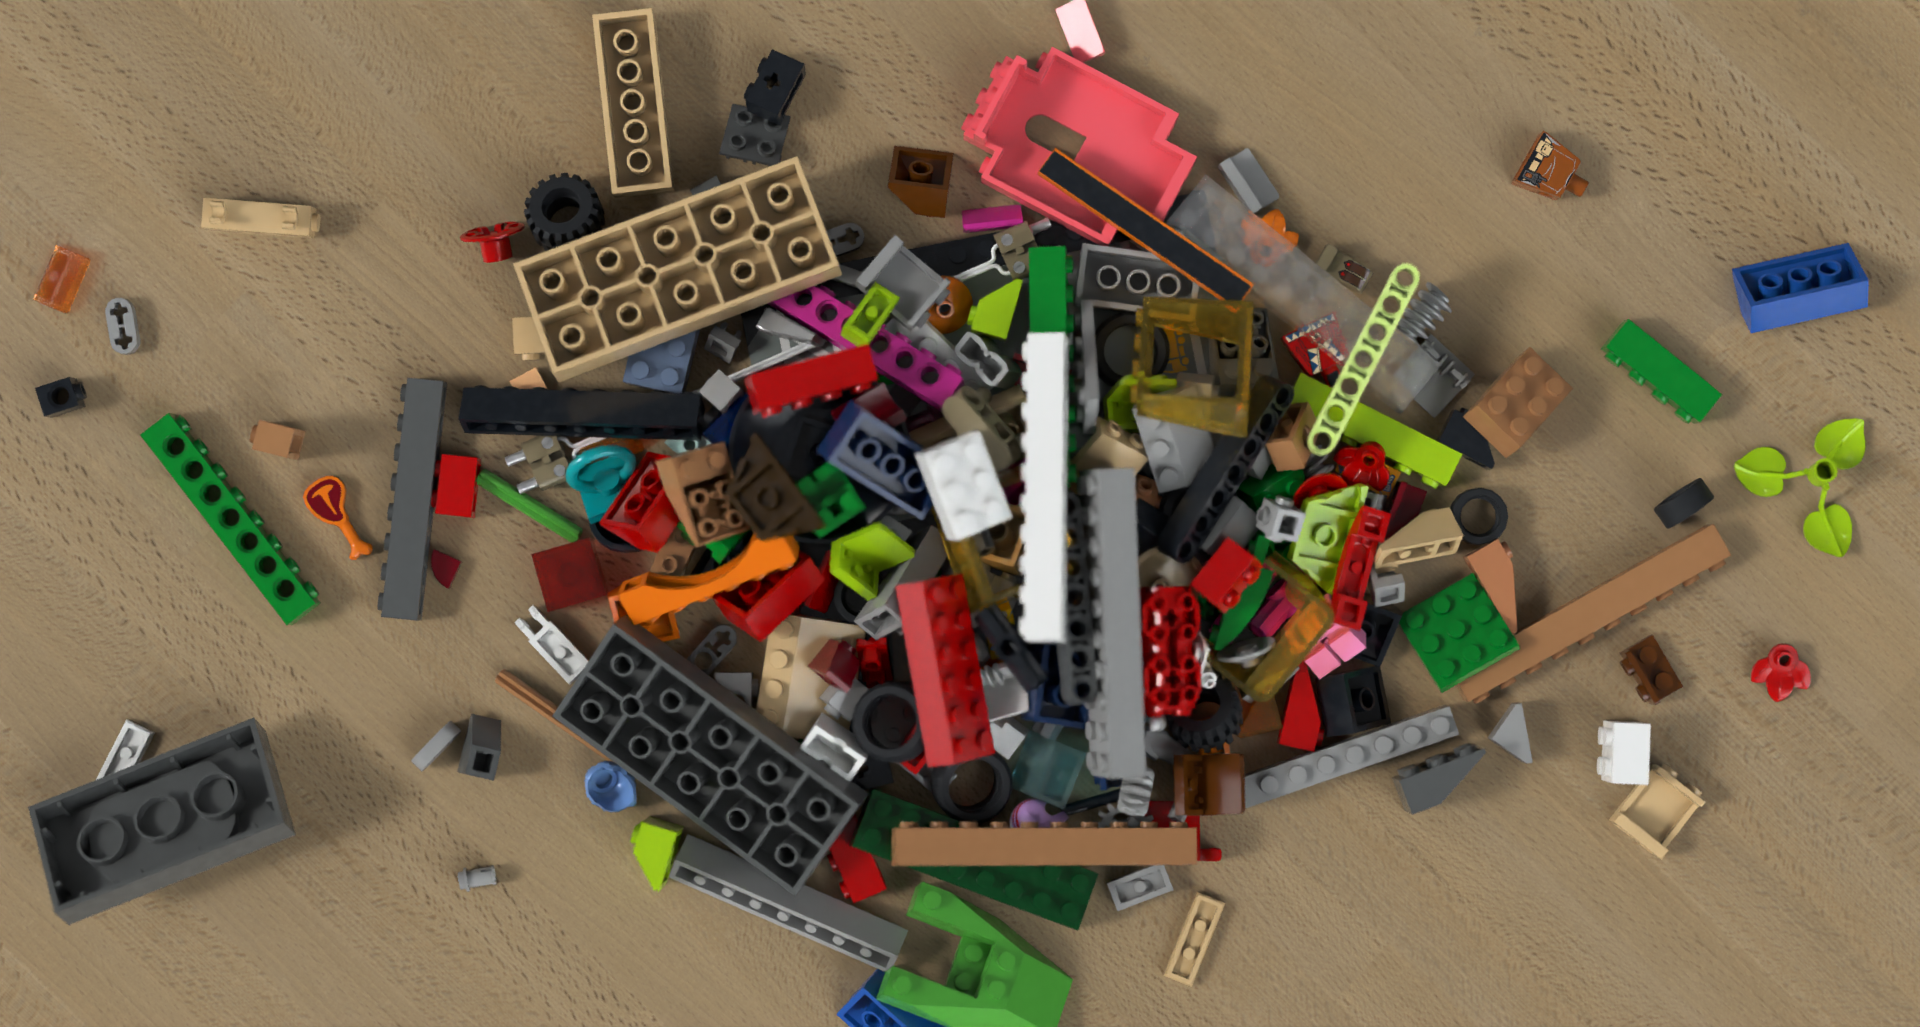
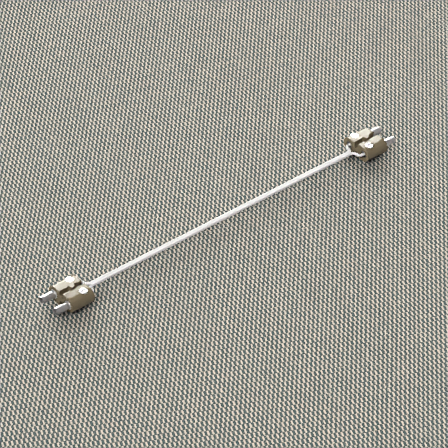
M1048 217L1031 225H1028L1027 221H1023V223L994 234L996 244L991 248V260L953 277L963 282L993 268H997L1002 275H1011L1013 281L1029 277V247H1038L1034 235L1052 227ZM997 248L1000 250L1008 271H1004L998 264H993L996 260L995 251ZM806 343L799 344L727 377L735 383L748 377L750 374L760 372L816 346ZM700 389L693 391V393L700 394L701 397H703V395L699 392ZM537 436L521 443L522 450L505 457V461L508 467L526 459L531 465L534 477L516 485L520 494L536 487L544 491L566 481V470L570 461L565 454L561 441H564L570 448H575L572 452V459L577 457V452L608 438L589 437L572 444L568 438L563 436Z

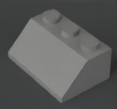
M1195 383L1137 398L1132 410L1159 493L1191 485L1215 448Z

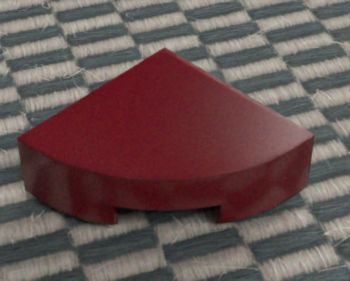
M434 549L431 557L432 571L439 583L450 589L462 561Z

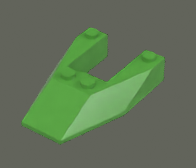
M922 881L915 887L906 916L960 936V942L945 985L892 966L885 972L876 1000L945 1027L1058 1026L1073 981L1070 976L999 918L949 891Z

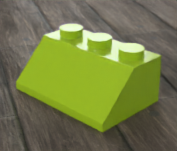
M649 816L643 822L641 821L640 824L638 823L637 826L635 825L630 843L635 844L633 853L653 890L660 891L668 882L684 826Z

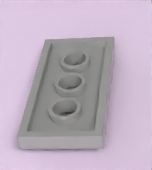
M1080 300L1079 312H1074V333L1071 334V344H1074L1075 347L1073 373L1077 375L1074 392L1075 397H1078L1076 422H1082V434H1094L1099 390L1093 300Z

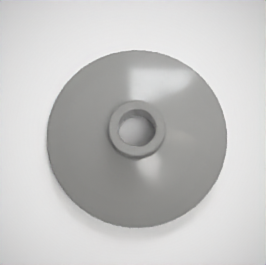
M1273 637L1247 639L1223 648L1216 656L1218 661L1241 663L1242 668H1248L1259 663L1258 658L1269 652L1276 645V641Z

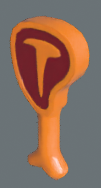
M333 475L320 478L305 490L303 495L305 505L319 520L340 528L351 545L349 559L357 560L361 554L370 555L373 550L372 544L364 542L349 521V515L345 509L347 490L344 482L339 477Z

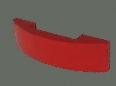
M1365 505L1361 506L1348 533L1339 560L1332 594L1331 623L1358 631L1361 630L1368 601L1363 600L1378 542L1384 543L1391 513Z

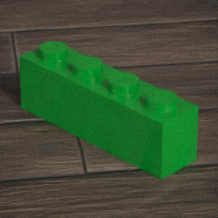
M1630 319L1624 320L1601 348L1606 353L1604 357L1607 361L1616 367L1623 366L1630 372L1627 376L1639 386L1645 384L1653 391L1651 395L1654 399L1663 405L1669 403L1676 409L1674 414L1687 424L1690 422L1693 424L1700 423L1723 395Z

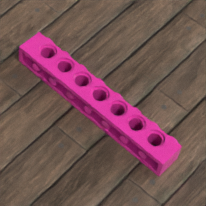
M823 285L819 288L812 286L767 303L841 350L857 347L841 336L843 326L857 306L849 301L843 304L834 298L836 294ZM802 294L812 296L811 302L804 306L797 304V299ZM832 309L837 311V316L834 320L825 321L822 319V315L826 310ZM883 324L869 345L876 372L942 412L945 400L965 385L964 379L961 377L962 372L949 363L946 366L935 361L937 357L925 348H921L920 351L910 345L912 341L899 332L893 335L885 330L886 325ZM877 341L888 343L887 349L880 353L874 352L872 346ZM901 357H911L913 359L912 365L908 368L897 366V362ZM928 372H935L939 375V378L933 384H926L922 381L923 376Z

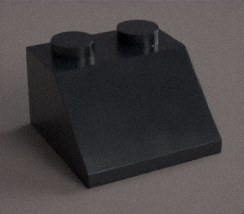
M1370 666L1326 675L1321 679L1315 678L1327 737L1354 734L1391 724L1380 667Z

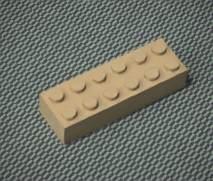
M652 8L593 14L612 195L615 198L673 192L675 189L655 13Z

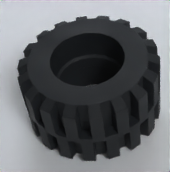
M561 173V177H556L553 174L549 176L550 180L545 182L542 179L538 182L539 187L537 189L533 187L529 193L532 198H526L525 205L527 209H524V214L539 246H543L545 251L601 231V226H605L603 215L605 213L594 187H591L590 182L586 179L582 181L579 175L574 174L570 178L568 173ZM568 206L579 208L578 213L571 220L564 223L551 222L552 216L559 209Z
M1216 671L1217 680L1215 686L1209 689L1202 687V691L1195 701V706L1203 702L1218 704L1219 709L1214 716L1207 720L1196 721L1188 718V715L1173 716V714H1165L1176 741L1179 740L1184 748L1190 745L1193 752L1198 753L1200 748L1204 750V753H1211V748L1214 747L1217 748V751L1223 749L1222 744L1225 742L1228 744L1234 741L1232 735H1238L1241 731L1239 724H1243V708L1235 686H1232L1231 681L1227 677L1223 679L1222 674Z

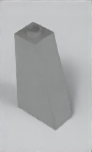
M933 525L916 533L909 543L915 549V556L890 569L878 586V596L867 601L855 618L854 622L875 640L902 627L895 586L934 578L953 547L954 543L951 540H947L945 534Z

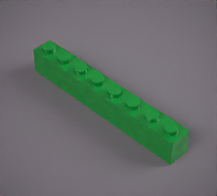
M1065 246L1029 247L1030 333H1065L1068 338L1069 333H1074V314H1069L1068 303H1074L1073 285H1068V273H1073V255H1068ZM1069 344V363L1075 362L1074 344ZM1070 364L1068 374L1067 491H1072V483H1077L1076 464H1071V453L1076 452V434H1071L1070 422H1076L1075 404H1070V392H1075V374H1070Z

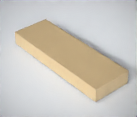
M1198 891L1196 892L1163 974L1164 976L1192 987L1225 902Z

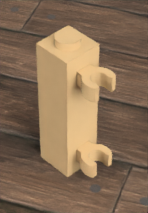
M203 198L201 228L207 231L314 239L315 232H319L321 218L320 214H316L317 209L312 206Z

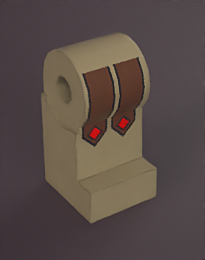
M1329 243L1324 247L1312 270L1359 294L1363 293L1374 274L1370 269L1354 261Z

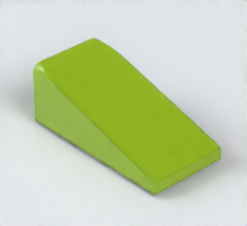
M875 282L843 326L841 336L856 346L870 345L899 302L900 297Z

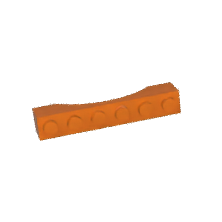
M754 533L751 540L738 555L728 563L712 571L689 576H669L646 572L622 582L618 598L634 626L642 622L648 624L657 620L660 615L670 611L672 613L679 612L695 601H707L720 591H732L739 587L741 583L750 579L757 581L765 577L768 572L778 568L779 570H785L791 567L797 561L800 547L793 535L763 542Z

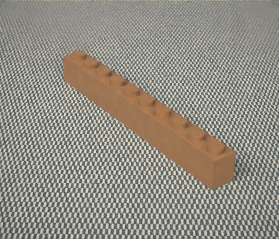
M1707 524L1520 628L1514 634L1515 639L1520 645L1519 650L1457 684L1456 687L1464 701L1469 702L1473 700L1474 704L1488 698L1490 696L1489 690L1499 685L1500 689H1503L1516 682L1517 680L1514 676L1525 671L1526 674H1530L1543 666L1541 661L1551 656L1555 660L1569 652L1567 647L1573 643L1578 642L1579 645H1582L1595 638L1593 632L1604 627L1605 631L1617 626L1621 623L1620 617L1630 612L1631 616H1634L1648 608L1645 603L1656 598L1657 601H1661L1674 593L1672 588L1682 583L1686 587L1700 579L1698 574L1702 571L1709 569L1710 572L1721 568L1726 564L1724 559L1731 556V553L1715 525Z
M900 822V828L892 829V866L1197 865V828H1187V822H1169V828H1158V822H1140V828H1128V822H1110V828H1098V822H1080V828H1068V822H1050V828H1039L1038 822H1020V828H1008V822H990V828H978V822H960V828H948V822H930V828H918V822Z

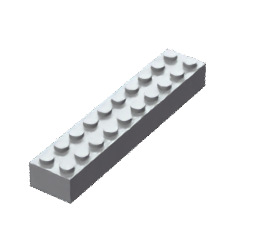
M1135 468L1079 470L1076 490L1080 495L1097 681V694L1094 699L1085 703V707L1089 709V721L1086 722L1085 726L1086 737L1090 742V752L1087 753L1086 757L1087 767L1091 770V775L1109 779L1146 777Z

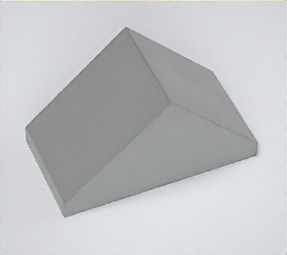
M1511 703L1488 736V739L1519 761L1526 764L1533 763L1522 703Z

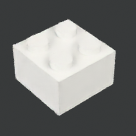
M1603 720V727L1598 729V744L1602 745V757L1597 758V774L1601 775V780L1615 784H1649L1651 724L1635 721Z

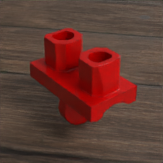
M871 637L868 641L857 639L856 648L858 658L861 661L863 682H866L867 688L870 689L880 683L892 681L893 669L887 637L878 640Z

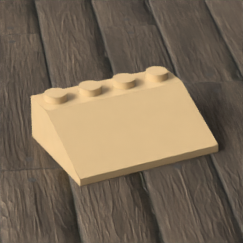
M797 613L789 615L768 636L756 711L793 738L804 739L821 713H824L850 731L851 720L849 721L841 716L837 720L824 710L827 704L820 699V696L828 688L829 684L812 671L808 665L830 638L841 642L842 639L856 649L853 655L858 658L856 640H865L866 631L853 623ZM860 665L855 676L857 680L859 678Z

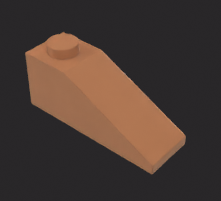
M1495 539L1491 543H1486L1465 555L1463 559L1514 635L1517 633L1514 568L1510 560L1513 554L1505 541L1500 543L1499 539Z

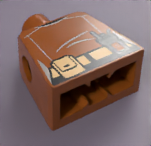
M1542 131L1537 136L1511 184L1544 197L1558 200L1563 195L1565 189L1581 197L1589 182L1574 174L1581 160L1547 132Z

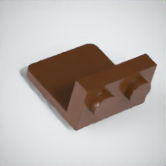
M1241 753L1174 755L1175 816L1232 815L1245 812L1244 756Z

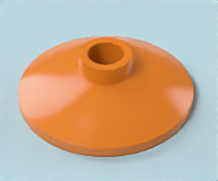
M940 276L951 281L947 288L950 294L941 304H948L950 307L948 311L940 312V306L934 303L928 310L931 314L928 321L940 333L946 334L958 330L967 322L973 301L969 289L962 281L951 276Z

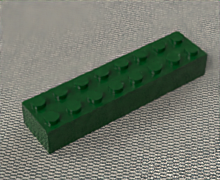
M869 789V795L866 797L849 846L892 862V829L900 828V822H918V828H930V822H948V828H960V821L878 790ZM905 866L1077 931L1079 930L1099 874L1080 866Z

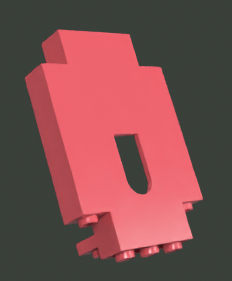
M1051 47L1048 54L1043 52L1035 67L1039 70L1038 72L1028 68L1027 60L1016 55L1014 60L1006 56L1002 63L997 61L990 74V78L993 81L988 89L982 88L975 102L979 105L975 114L969 113L961 127L965 131L963 134L965 141L993 155L992 158L986 156L979 169V173L982 174L981 183L1098 245L1110 246L1118 231L1115 227L1038 175L1039 169L1052 152L1032 142L1026 135L1025 127L1031 118L1039 115L1046 116L1086 137L1074 160L1075 162L1164 222L1197 159V156L1167 141L1178 121L1179 113L1054 47Z

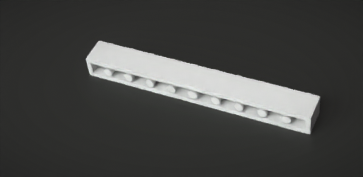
M1027 333V342H1023L1022 346L1023 360L1027 361V372L1022 374L1023 391H1027V403H1022V420L1027 421L1026 433H1022L1021 437L1022 451L1026 452V463L1021 466L1022 482H1026V494L1021 495L1022 513L1026 512V525H1021L1020 530L1021 543H1025V555H1021L1020 571L1021 574H1025V586L1020 587V603L1025 605V617H1020L1019 629L1020 635H1024V640L1029 643H1066L1069 338L1065 333Z

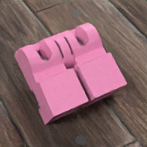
M1329 593L1323 595L1317 602L1307 609L1300 611L1295 617L1286 622V628L1288 629L1287 637L1291 645L1304 657V662L1319 679L1339 667L1341 659L1346 662L1366 649V633L1362 629L1358 631L1331 623L1332 596Z

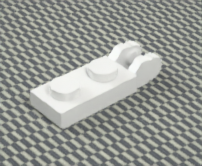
M532 605L528 610L531 616L538 620L543 628L535 634L525 620L518 618L515 624L530 639L528 642L571 685L578 678L589 660L552 620L549 621L536 606Z

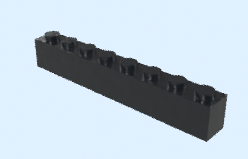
M478 385L474 388H463L459 422L464 433L701 441L705 407L701 395L693 392H681L680 394L665 393L663 391L637 393L633 390L607 392L603 389L577 391L572 388L548 390L542 387L518 389L512 386L488 388Z

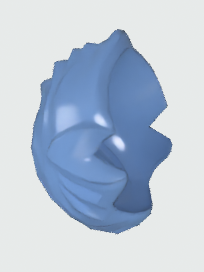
M604 761L587 770L584 780L586 797L589 798L593 805L602 808L604 812L608 811L611 813L636 806L635 777L619 765L610 761Z

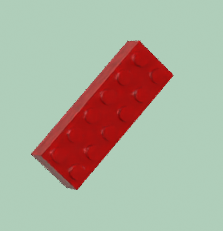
M963 573L896 585L927 766L954 765L995 754Z

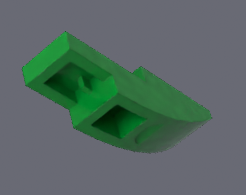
M1257 535L1255 541L1250 540L1246 550L1262 566L1270 540L1264 536ZM1262 567L1258 579L1245 588L1235 607L1228 609L1225 614L1217 609V612L1222 614L1219 625L1213 624L1209 641L1213 642L1212 649L1219 651L1223 649L1249 623L1263 601L1274 571Z

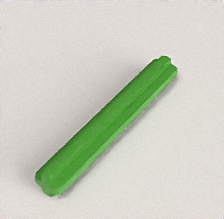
M483 469L476 479L477 485L569 542L576 543L583 532L581 527L526 493L520 494L516 487L487 469Z

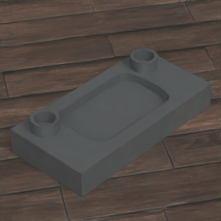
M255 718L28 807L54 913L68 925L296 835L266 730Z

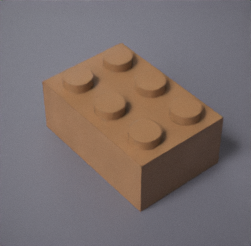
M1529 347L1513 360L1465 413L1463 418L1507 458L1523 446L1573 388Z

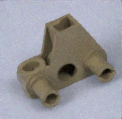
M962 386L954 395L947 398L942 406L943 416L957 431V436L969 431H980L995 473L1003 471L1018 462L1023 456L1021 437L1022 433L1025 432H1019L1015 435L988 405V402L990 403L992 400V394L989 389L979 387L974 390L969 386Z

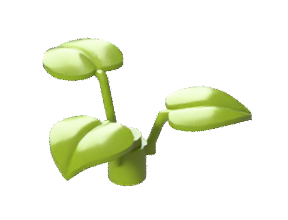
M1843 419L1823 427L1816 435L1814 448L1819 455L1826 458L1818 460L1809 469L1805 468L1800 471L1783 473L1786 468L1785 459L1777 450L1770 447L1756 448L1734 463V470L1741 484L1751 493L1761 497L1778 495L1783 490V479L1804 475L1807 476L1811 484L1822 487L1818 504L1819 511L1812 512L1805 518L1803 524L1804 536L1807 542L1819 551L1835 557H1843L1846 554L1852 539L1851 518L1842 506L1833 504L1825 509L1824 504L1827 491L1830 489L1829 482L1835 479L1838 469L1853 468L1864 457L1866 446L1864 420Z

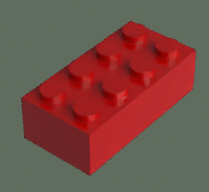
M864 344L750 374L744 381L753 414L761 413L762 418H767L783 412L782 407L791 405L793 411L810 406V404H813L812 399L820 398L821 403L838 399L843 396L842 391L849 390L851 395L865 392L872 388L871 384L878 380L869 344Z

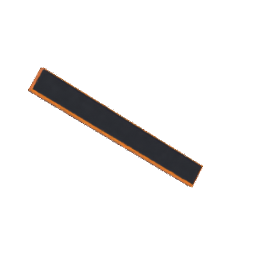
M1054 149L1039 169V176L1235 311L1253 288V283L1058 149Z

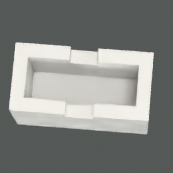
M821 713L800 746L801 750L819 762L820 760L831 766V770L849 782L868 756L861 749L852 732L824 713Z

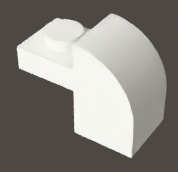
M1011 716L990 722L994 750L1006 759H1009L1026 737L1029 729Z

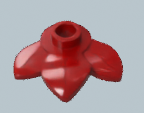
M1368 441L1359 447L1345 446L1335 454L1333 460L1345 467L1342 478L1348 486L1359 483L1366 485L1368 483L1377 491H1382L1387 486L1390 472L1384 464L1386 454L1379 443Z
M1781 643L1775 645L1770 650L1768 657L1762 658L1754 664L1751 671V681L1755 683L1766 682V688L1770 697L1775 702H1780L1789 696L1793 686L1800 689H1808L1811 675L1806 663L1799 660L1796 649L1789 644ZM1781 656H1789L1787 662L1779 663Z

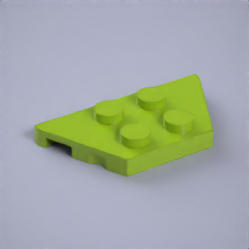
M1362 483L1303 499L1301 510L1306 515L1298 542L1291 541L1287 558L1331 596L1345 541L1361 506L1365 503L1369 486Z

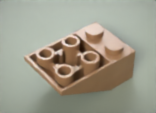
M724 441L708 444L656 461L664 491L695 547L750 529L745 519L725 494L731 480L735 476Z

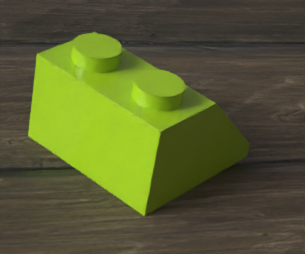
M1016 279L980 299L978 307L971 306L967 325L972 326L971 333L1006 342L1023 280Z

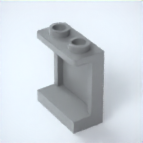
M894 235L858 277L855 286L867 294L872 285L877 282L899 296L900 300L890 315L911 332L915 326L921 328L931 316L928 310L934 303L940 306L948 297L950 291L947 288L951 281L940 277L904 247V241Z

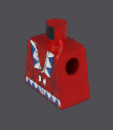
M1333 311L1282 336L1280 339L1305 375L1312 377L1321 373L1326 385L1329 387L1334 386L1340 375L1337 364L1348 358L1338 321Z

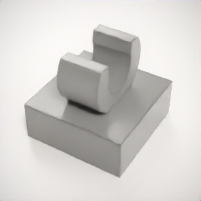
M724 322L720 328L716 325L714 326L704 349L730 364L740 345L742 331L738 330L733 336L725 331L728 323Z

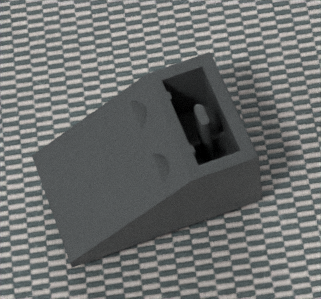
M1232 308L1208 309L1210 375H1215L1214 385L1220 386L1218 404L1243 403L1255 383L1264 375L1279 380L1267 308H1237L1236 311Z
M1466 743L1454 748L1455 754L1449 756L1442 753L1425 759L1426 765L1418 767V765L1411 764L1398 769L1399 775L1392 777L1404 810L1413 815L1440 805L1485 755V748Z

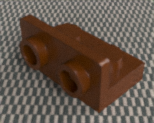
M1653 635L1645 637L1620 652L1623 658L1620 664L1629 677L1634 676L1638 683L1635 689L1644 703L1648 701L1651 705H1657L1661 699L1683 687Z

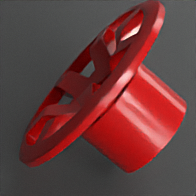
M514 221L505 222L507 225L504 229V222L495 224L494 231L491 232L486 226H481L463 233L460 236V240L464 242H479L483 262L503 261L513 256L509 236L522 231L525 228V224Z

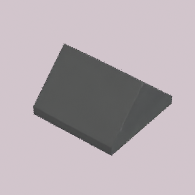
M1233 495L1200 548L1212 557L1229 537L1244 549L1259 530L1256 527L1257 514Z

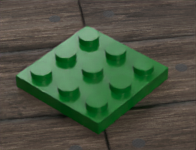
M1474 573L1403 612L1398 624L1441 693L1520 649L1519 643Z

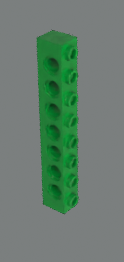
M166 414L140 434V436L286 625H293L320 604V601L317 599L319 592L310 581L306 583L298 574L301 571L298 564L291 557L286 559L280 551L283 546L273 533L270 535L266 533L262 527L265 523L261 516L254 509L249 511L243 503L246 497L237 486L232 488L225 479L228 477V474L218 462L213 464L207 454L210 451L199 438L195 440L189 433V430L192 428L182 415L177 417L176 414ZM181 438L184 441L185 448L182 453L176 455L172 450V444L176 439ZM195 462H199L203 467V473L195 479L190 473V468ZM217 485L221 490V497L218 501L212 502L208 493L211 487ZM232 509L237 510L240 516L239 522L234 526L227 522V514ZM249 533H254L258 538V544L252 550L248 549L245 545V538ZM269 556L273 557L276 561V568L270 574L263 568V562ZM286 580H290L295 587L294 593L290 597L284 596L281 591V586Z

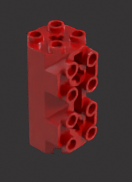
M1191 586L1139 587L1144 716L1162 717L1163 714H1173V716L1191 715V709L1195 708V701L1202 691L1201 665L1193 656V640L1200 630L1199 604L1192 595Z

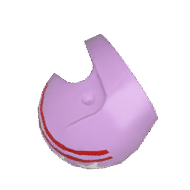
M1030 798L1020 802L1014 808L1010 816V828H1020V822H1038L1039 828H1050V822H1066L1069 817L1065 811L1056 815H1049L1045 811L1047 801L1039 798Z

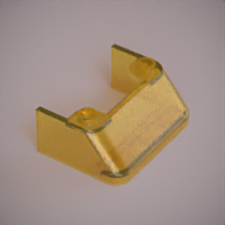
M1276 551L1264 563L1288 582L1285 587V595L1288 601L1298 608L1274 637L1276 645L1269 652L1258 658L1259 663L1257 665L1242 668L1241 663L1218 661L1216 655L1219 650L1212 649L1213 643L1204 638L1209 647L1206 661L1258 702H1266L1273 698L1331 627L1335 619L1333 608L1314 582Z

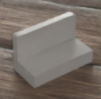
M1245 148L1232 158L1229 157L1218 165V169L1250 217L1279 198L1278 192L1248 148Z

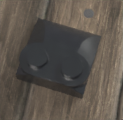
M1365 593L1363 600L1368 601L1361 629L1366 633V649L1355 655L1354 658L1380 667L1401 620L1403 611L1394 604L1375 607L1371 595Z

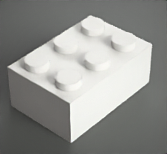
M969 431L915 454L947 540H961L1012 518L980 431Z

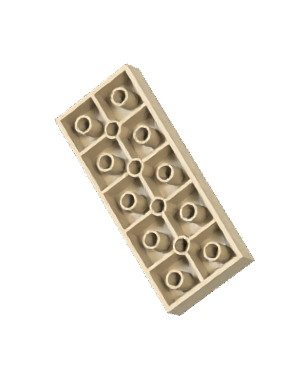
M798 156L513 264L550 368L558 382L842 275Z

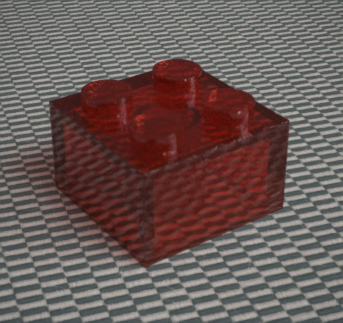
M585 538L531 554L548 612H554L608 596L607 585L593 538Z

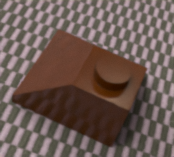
M894 146L888 188L914 214L945 218L954 153Z

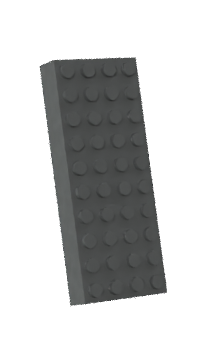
M626 614L611 626L552 716L794 896L809 880L869 795V793L854 782H849L831 770V766L820 760L819 762L801 750V743L639 624L634 626L630 617Z

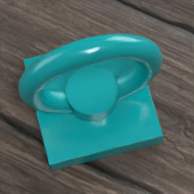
M604 445L589 449L575 457L567 467L566 481L570 487L580 492L591 524L602 519L636 469L635 455L623 446ZM600 458H604V459H602V460H599V461H596V462H594V463L588 464V463H590V462H592V461H594V460H597V459H600Z

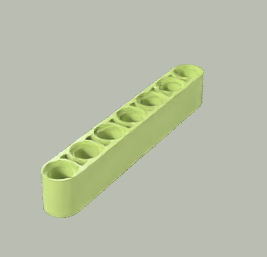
M1405 263L1397 266L1385 284L1308 435L1307 447L1314 455H1326L1336 446L1419 283V271L1412 264ZM1398 272H1408L1412 276V284L1410 286L1400 285L1397 281ZM1386 298H1392L1397 301L1399 308L1396 313L1391 314L1384 310L1383 301ZM1373 325L1381 326L1385 332L1384 339L1380 341L1372 339L1369 335L1370 327ZM1365 352L1370 356L1371 364L1369 367L1362 368L1356 364L1355 356L1357 353ZM1351 379L1356 383L1357 392L1354 395H1347L1342 391L1341 384L1343 380ZM1331 406H1337L1342 409V421L1333 422L1328 418L1327 411ZM1323 433L1328 436L1330 444L1327 449L1321 450L1314 445L1313 439L1316 434Z

